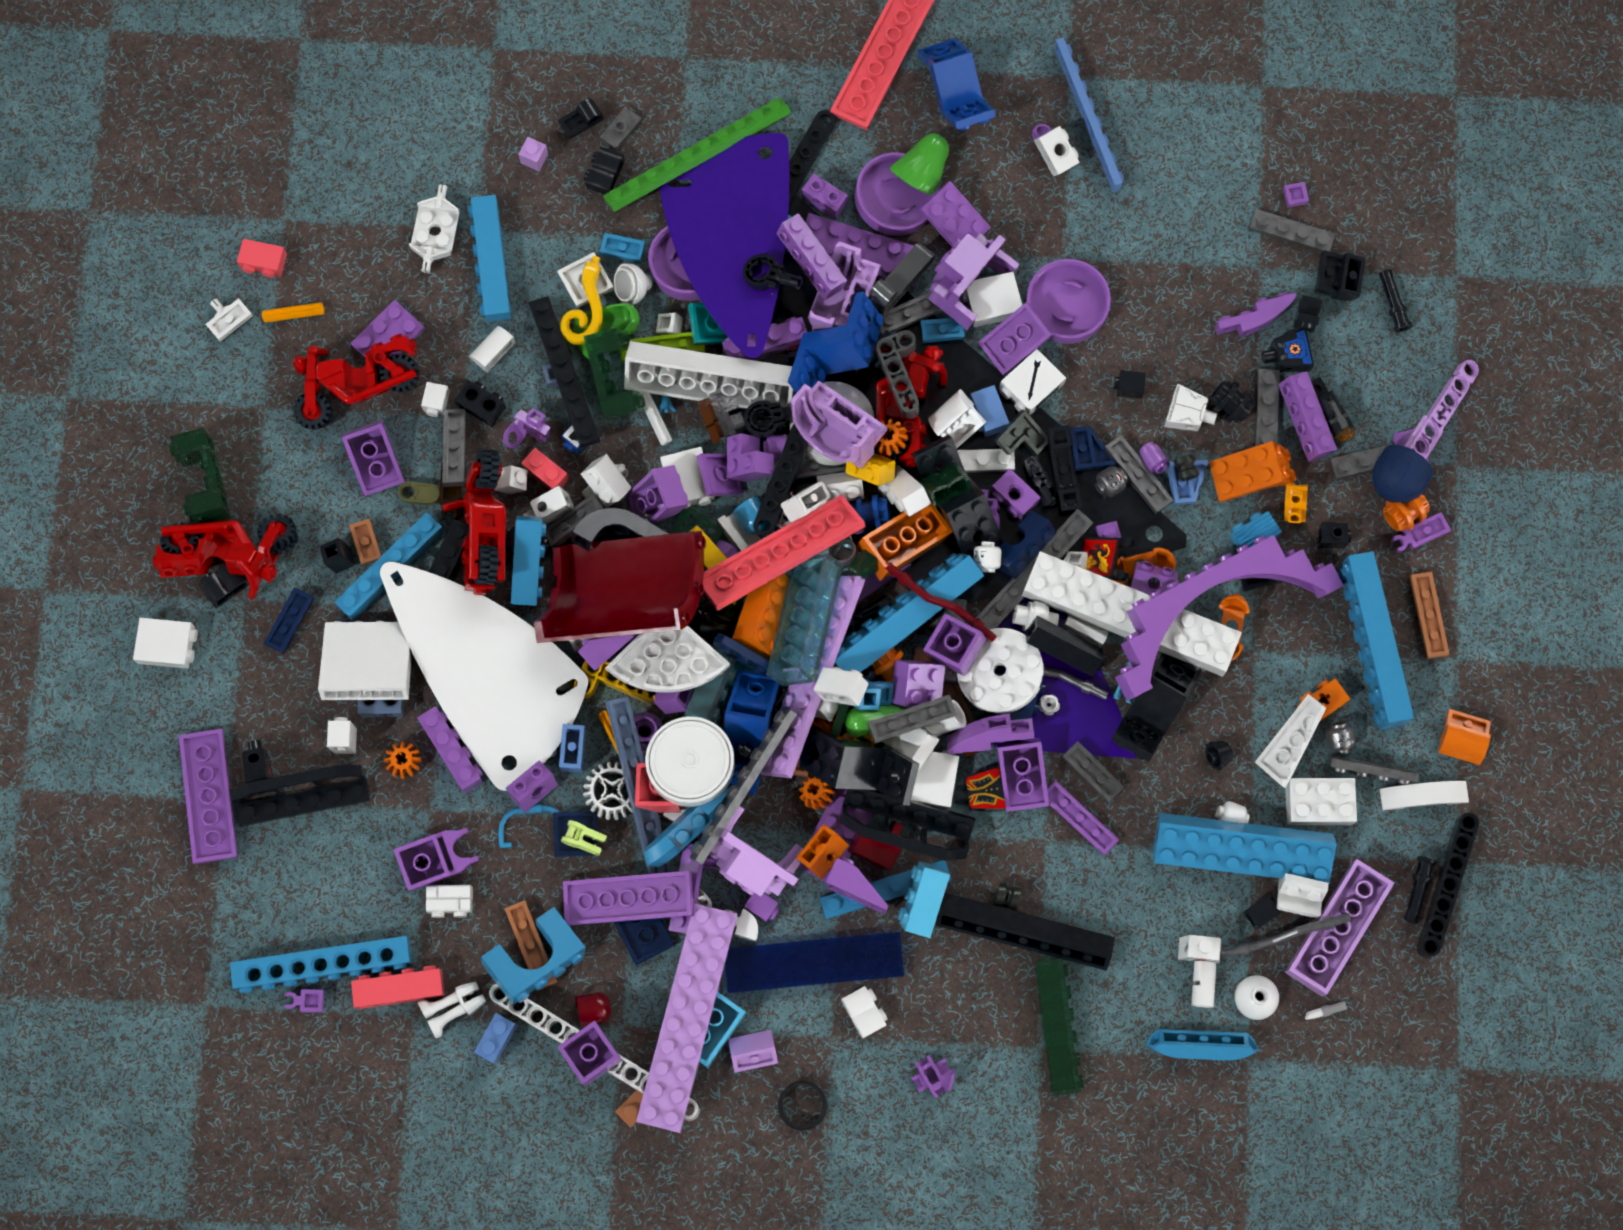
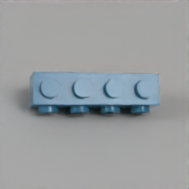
M516 516L511 604L537 606V599L542 600V587H538L539 579H543L544 566H540V558H544L545 545H541V536L546 537V524H542L543 517Z

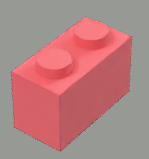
M243 239L237 263L243 272L249 274L259 272L268 278H274V276L281 277L287 253L284 247Z
M534 448L521 463L523 469H526L529 475L549 491L557 486L563 488L569 481L568 474L537 448Z

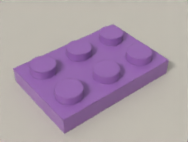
M948 181L919 209L951 247L959 237L963 239L967 233L976 239L979 234L984 235L991 228L951 181Z
M394 300L350 344L365 358L366 352L372 350L370 346L379 342L386 344L391 341V337L397 334L406 335L410 339L413 338L415 340L425 330V327ZM397 351L389 355H398L401 354L403 351ZM378 364L379 372L382 369L381 364Z
M1024 303L980 340L978 344L1002 375L1005 376L1050 339L1053 334L1028 303Z

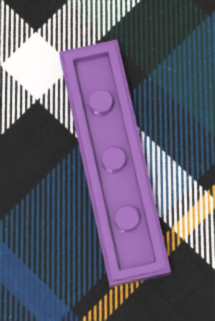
M1056 780L1047 788L1049 805L1104 856L1119 841L1111 831Z

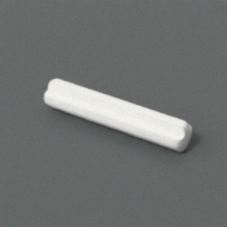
M638 391L637 396L662 446L668 445L672 438L651 394Z

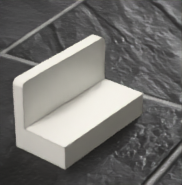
M732 514L727 518L723 515L717 519L718 527L739 552L761 540L757 534L745 532Z
M1068 615L1062 629L1099 648L1104 644L1109 632L1071 615Z

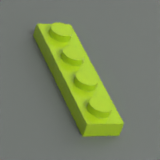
M692 332L619 341L622 363H625L630 341L705 353V345L693 344Z

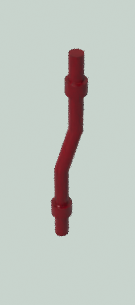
M891 562L886 566L885 569L898 579V583L903 587L906 585L924 601L952 610L971 627L981 631L991 642L997 637L996 634L984 626L985 623L979 618H974L957 603L929 594L911 579L912 576L907 572L903 573Z

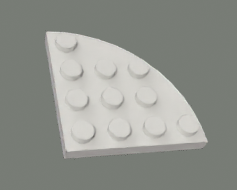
M686 626L684 629L677 631L639 634L606 667V670L614 677L633 687L647 691L669 693L685 691L704 685L721 675L730 667V663L689 626Z

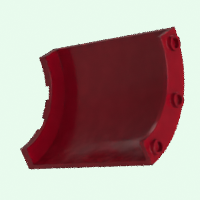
M702 530L597 541L590 551L577 544L560 545L552 548L553 576L557 577L556 588H552L549 600L551 607L549 611H544L542 616L534 621L536 642L546 643L684 629L693 619L700 597L704 593V549L706 547V540L702 535Z

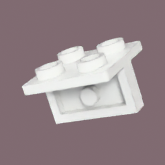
M1285 873L1283 879L1279 878L1277 909L1319 919L1322 901L1328 891L1329 883Z

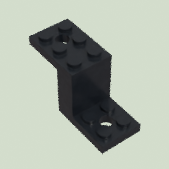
M949 434L911 454L928 497L950 526L961 554L970 555L973 559L974 548L981 546L982 542H995V547L1003 543L986 496L965 472L953 439ZM937 459H942V463L939 466H934ZM977 531H981V534L978 538H973V535Z
M1162 653L1152 670L1150 683L1153 688L1134 699L1111 740L1119 747L1133 752L1139 759L1149 762L1163 736L1186 701L1200 672L1177 658Z
M811 725L800 757L799 767L835 789L878 790L901 805H910L920 763L883 742L874 744L873 741L840 740L823 729Z

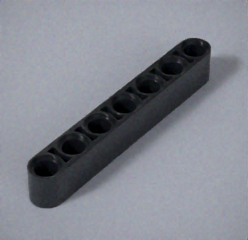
M1470 812L1464 813L1456 819L1417 944V951L1424 958L1437 955L1441 951L1479 827L1478 817ZM1463 819H1468L1471 822L1470 829L1463 826ZM1457 839L1463 840L1465 843L1464 849L1458 848L1456 845ZM1451 859L1458 862V870H1454L1450 866ZM1444 880H1449L1452 883L1451 891L1444 887ZM1438 900L1446 904L1445 911L1439 910L1437 906ZM1432 921H1436L1439 924V932L1432 930ZM1426 942H1430L1433 945L1432 953L1425 950Z

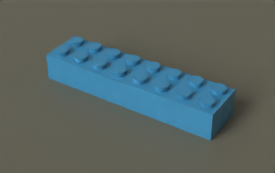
M1374 551L1350 555L1340 565L1341 568L1338 569L1341 581L1344 580L1345 584L1343 594L1345 601H1349L1350 605L1348 610L1349 619L1351 622L1354 621V640L1359 642L1360 646L1358 657L1360 663H1364L1365 667L1363 678L1370 688L1368 699L1375 709L1373 720L1375 725L1379 726V730L1405 726L1414 719Z
M953 553L945 559L946 563L941 567L936 566L928 573L930 576L924 580L920 579L916 583L931 595L953 601L984 577V574L970 555ZM912 590L907 594L906 592L901 593L895 598L896 602L890 607L889 605L879 610V615L876 618L866 620L861 625L862 629L857 633L853 631L844 638L845 642L841 644L833 667H838L845 671L857 670L861 673L943 609V607L924 601Z
M1158 813L1152 854L1154 863L1282 879L1285 873L1330 884L1337 843L1332 833Z

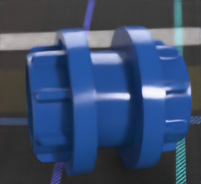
M873 494L872 501L865 502L861 496L856 497V501L850 503L865 522L862 534L868 533L871 526H876L877 529L892 520L889 501L886 497H880L879 494Z

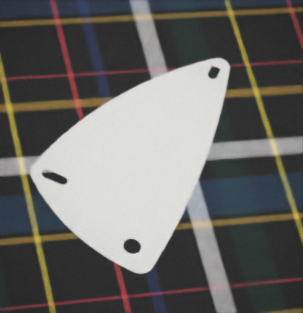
M396 562L385 563L380 569L381 579L407 642H410V649L427 683L458 735L489 779L498 789L507 791L506 787L537 761L540 760L544 763L559 746L562 738L563 724H573L583 702L588 686L586 674L554 643H537L534 627L483 595H474L473 591H464V586L433 573ZM398 571L403 579V585L397 586L390 576ZM571 679L577 680L578 684L575 688L563 695L556 693V689ZM507 755L514 756L517 760V765L513 770H505L502 767V759Z

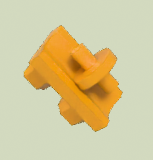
M1286 484L1284 521L1289 523L1306 522L1308 485Z

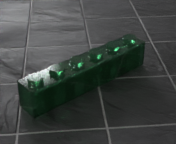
M1062 959L1037 961L1034 963L1052 1097L1081 1093L1080 1088H1084L1083 1077L1078 1075L1077 1069L1081 1062L1079 1052L1075 1053L1074 1044L1077 1043L1076 1030H1072L1071 1021H1074L1073 1008H1069L1068 999H1071L1070 986H1066L1065 977H1068L1067 964H1063Z

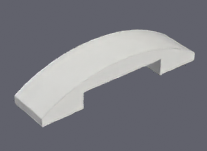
M1466 781L1418 783L1379 789L1382 811L1404 809L1406 807L1469 803Z

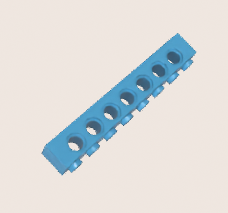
M407 936L230 962L232 988L239 990L240 994L253 992V988L261 987L262 990L275 989L277 984L291 987L296 986L297 981L305 980L306 984L317 983L319 978L328 977V980L341 979V975L350 974V977L362 976L364 971L372 970V974L383 973L385 968L394 967V970L407 969V965L412 964L410 939ZM386 950H392L393 957L389 961L383 960V953ZM370 953V962L363 965L361 963L362 955ZM347 956L349 964L345 968H340L339 960ZM320 960H326L327 967L323 971L317 970V963ZM303 963L305 970L302 974L297 975L295 967L297 964ZM281 966L283 969L282 975L274 978L273 970ZM254 970H259L261 973L257 981H252L251 974Z

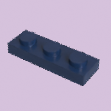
M294 587L263 644L285 654L315 598Z
M716 635L713 644L719 647L718 650L726 655H734L737 657L736 661L743 665L749 664L753 666V670L760 675L775 674L778 666L726 635Z

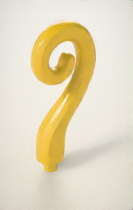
M593 256L591 262L585 263L582 272L583 289L592 310V319L589 327L580 334L571 331L570 322L575 318L579 319L581 328L587 326L588 317L585 312L579 309L568 311L561 320L560 328L563 337L574 345L590 342L598 334L602 325L603 310L596 287L601 267L598 266L601 258Z

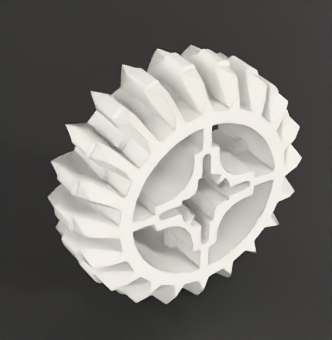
M607 762L608 768L606 769L600 764L599 769L601 771L599 773L595 769L591 770L595 776L594 778L591 776L586 777L591 782V784H584L583 786L584 789L590 790L583 793L584 797H591L586 801V805L594 804L590 810L595 812L599 809L597 814L599 818L603 816L604 812L606 813V820H610L611 814H614L615 820H618V813H622V816L626 818L625 810L628 809L631 813L633 811L629 797L626 800L621 794V790L625 786V779L622 769H619L620 763L616 762L615 768H612L611 762ZM611 774L623 776L621 779L618 778L613 782L604 778ZM600 782L604 787V792L597 801L595 788L597 783ZM607 785L609 787H612L613 789L615 787H618V789H616L618 796L616 794L614 795L613 793L607 795V793H609ZM610 800H616L621 804L613 808L603 806V804L608 803Z

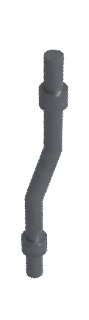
M1044 667V676L1059 678L1080 688L1081 692L1085 694H1093L1103 700H1106L1109 694L1094 686V683L1088 680L1083 681L1062 670Z
M1349 913L1336 917H1323V920L1295 927L1270 938L1248 944L1246 942L1239 943L1236 947L1221 950L1223 959L1241 955V957L1249 955V952L1275 946L1299 935L1325 928L1326 931L1334 929V926L1352 922Z

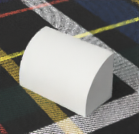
M497 326L469 355V358L488 373L515 344L514 337L502 327Z

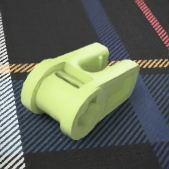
M569 820L567 824L569 826L565 837H562L561 842L599 856L602 849L596 846V844L593 845L584 841L583 836L600 843H604L607 836L587 828L581 823Z

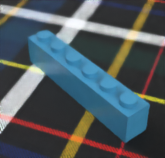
M496 195L471 198L472 205L468 206L469 217L473 218L474 225H470L472 237L476 239V244H473L474 257H478L475 271L476 276H480L481 283H477L478 295L483 298V303H479L481 316L485 315L487 322L512 319L498 201Z
M426 512L334 603L354 622L386 591L380 576L381 567L387 562L411 566L445 533L442 526ZM396 571L390 576L395 582L400 577V574Z

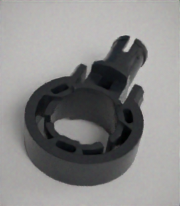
M758 254L751 257L743 267V276L746 283L754 290L763 291L769 288L777 290L782 285L799 290L800 286L798 284L802 285L801 276L786 273L785 266L777 264L776 260L767 254ZM760 262L763 266L770 268L769 272L763 276L764 278L756 279L753 277L755 269L760 267Z
M756 401L746 409L744 414V423L747 431L757 438H768L774 435L778 429L786 427L785 422L787 420L793 419L791 406L781 407L780 402L772 404L768 401ZM754 409L757 413L759 411L768 412L772 417L770 424L765 428H760V432H757L758 427L753 423Z

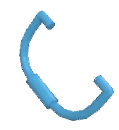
M535 804L526 813L520 808L510 810L499 823V847H512V842H504V825L513 814L540 813L542 811L556 813L559 811L551 806H543L542 804Z

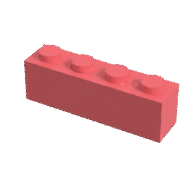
M435 965L425 966L423 971L414 972V969L401 970V974L392 975V972L379 973V977L370 978V975L357 976V980L351 981L353 1005L356 1009L445 997L443 973L440 968L436 969Z

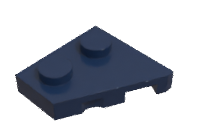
M1090 426L1069 428L1075 471L1108 468L1116 465V461L1110 458L1105 451L1106 447L1097 439L1095 432Z

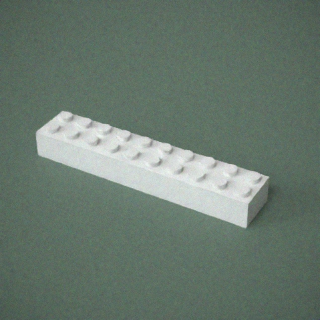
M1041 551L1038 554L1022 596L1028 599L1043 602L1053 609L1125 638L1136 632L1126 611L1133 608L1132 603L1142 598L1144 602L1151 599L1148 594ZM1183 609L1167 630L1158 651L1192 665L1200 666L1199 668L1223 677L1227 672L1242 632Z

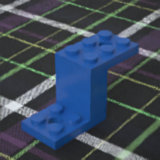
M953 38L917 50L919 58L930 69L940 113L957 130H966L973 124H984L989 122L991 118L996 117L994 108L982 97L972 52L959 40Z
M863 291L856 293L846 325L803 333L788 379V383L796 393L804 384L811 387V389L818 381L824 384L825 377L828 374L869 367L883 324V317Z
M742 669L738 671L725 711L724 732L731 742L735 758L734 774L728 788L735 785L739 779L738 774L735 772L747 766L751 760L749 756L745 763L741 760L737 761L735 752L739 745L749 742V745L754 749L759 747L763 741L761 738L764 732L771 728L772 711L781 685L782 677L770 674L763 676L756 672ZM753 689H758V690H760V691H759V692H753L752 690H753ZM761 773L748 791L749 794L756 795L762 776Z

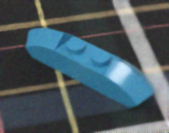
M727 787L719 797L707 804L689 807L653 840L644 851L647 865L660 867L675 857L697 837L716 816L714 815L715 810L726 800V793L729 788Z
M1158 1029L1151 1034L1146 1044L1148 1048L1159 1054L1183 1059L1238 1060L1259 1051L1254 1039L1248 1033Z

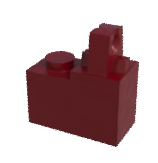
M892 821L889 826V832L900 835L903 824ZM855 833L847 852L883 870H892L901 848L861 837Z

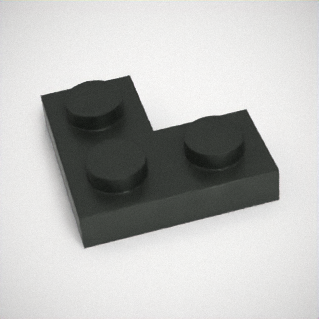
M1020 410L994 439L1007 455H1011L1022 442L1033 455H1038L1049 443L1048 436L1025 410Z

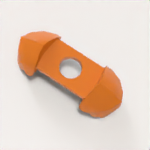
M1153 548V551L1126 558L1123 556L1119 557L1116 569L1124 570L1125 573H1129V578H1132L1135 569L1134 564L1139 559L1150 562L1156 567H1169L1174 570L1176 559L1169 550ZM1113 580V581L1118 582V583H1120V584L1128 585V581H1127V582H1122V581Z
M1238 593L1231 594L1225 597L1219 605V609L1223 610L1221 624L1226 626L1227 621L1234 620L1238 624L1237 631L1242 632L1245 614L1250 613L1249 606L1243 596ZM1241 636L1231 661L1235 660L1243 649V644L1240 643Z

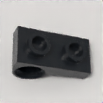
M588 98L580 102L575 111L560 118L558 123L567 138L571 139L603 121L604 116L594 100Z

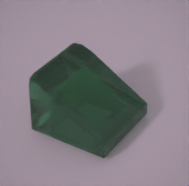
M863 549L850 564L848 570L856 576H861L863 580L878 571V560L866 549Z

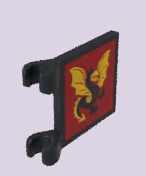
M1128 536L1121 538L1083 537L1080 552H1088L1086 570L1110 580L1127 582L1129 573H1125L1122 569H1116L1120 547L1134 549L1136 541Z

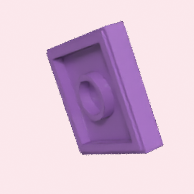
M701 453L696 456L707 496H739L743 494L740 481L727 478V454Z

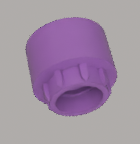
M641 712L634 715L633 718L641 750L646 752L653 735L663 725L656 715ZM649 728L651 734L648 737H642L639 735L640 730Z

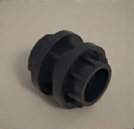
M1224 380L1212 393L1209 401L1213 404V411L1218 413L1222 409L1227 413L1224 418L1227 422L1233 420L1236 423H1240L1251 412L1255 401L1251 398L1252 393L1247 390L1241 393L1237 390L1240 383L1236 380L1232 383L1229 380Z

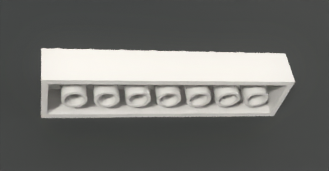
M630 341L625 357L624 389L696 401L709 398L711 403L740 408H748L756 401H768L772 404L780 402L781 407H790V400L795 394L794 389L788 383L792 366Z

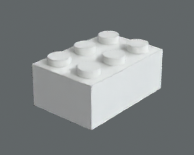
M1291 778L1285 788L1287 825H1353L1357 822L1355 778Z

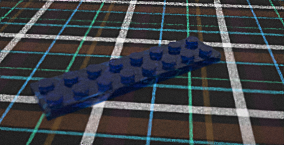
M900 932L729 948L725 962L728 993L904 977Z

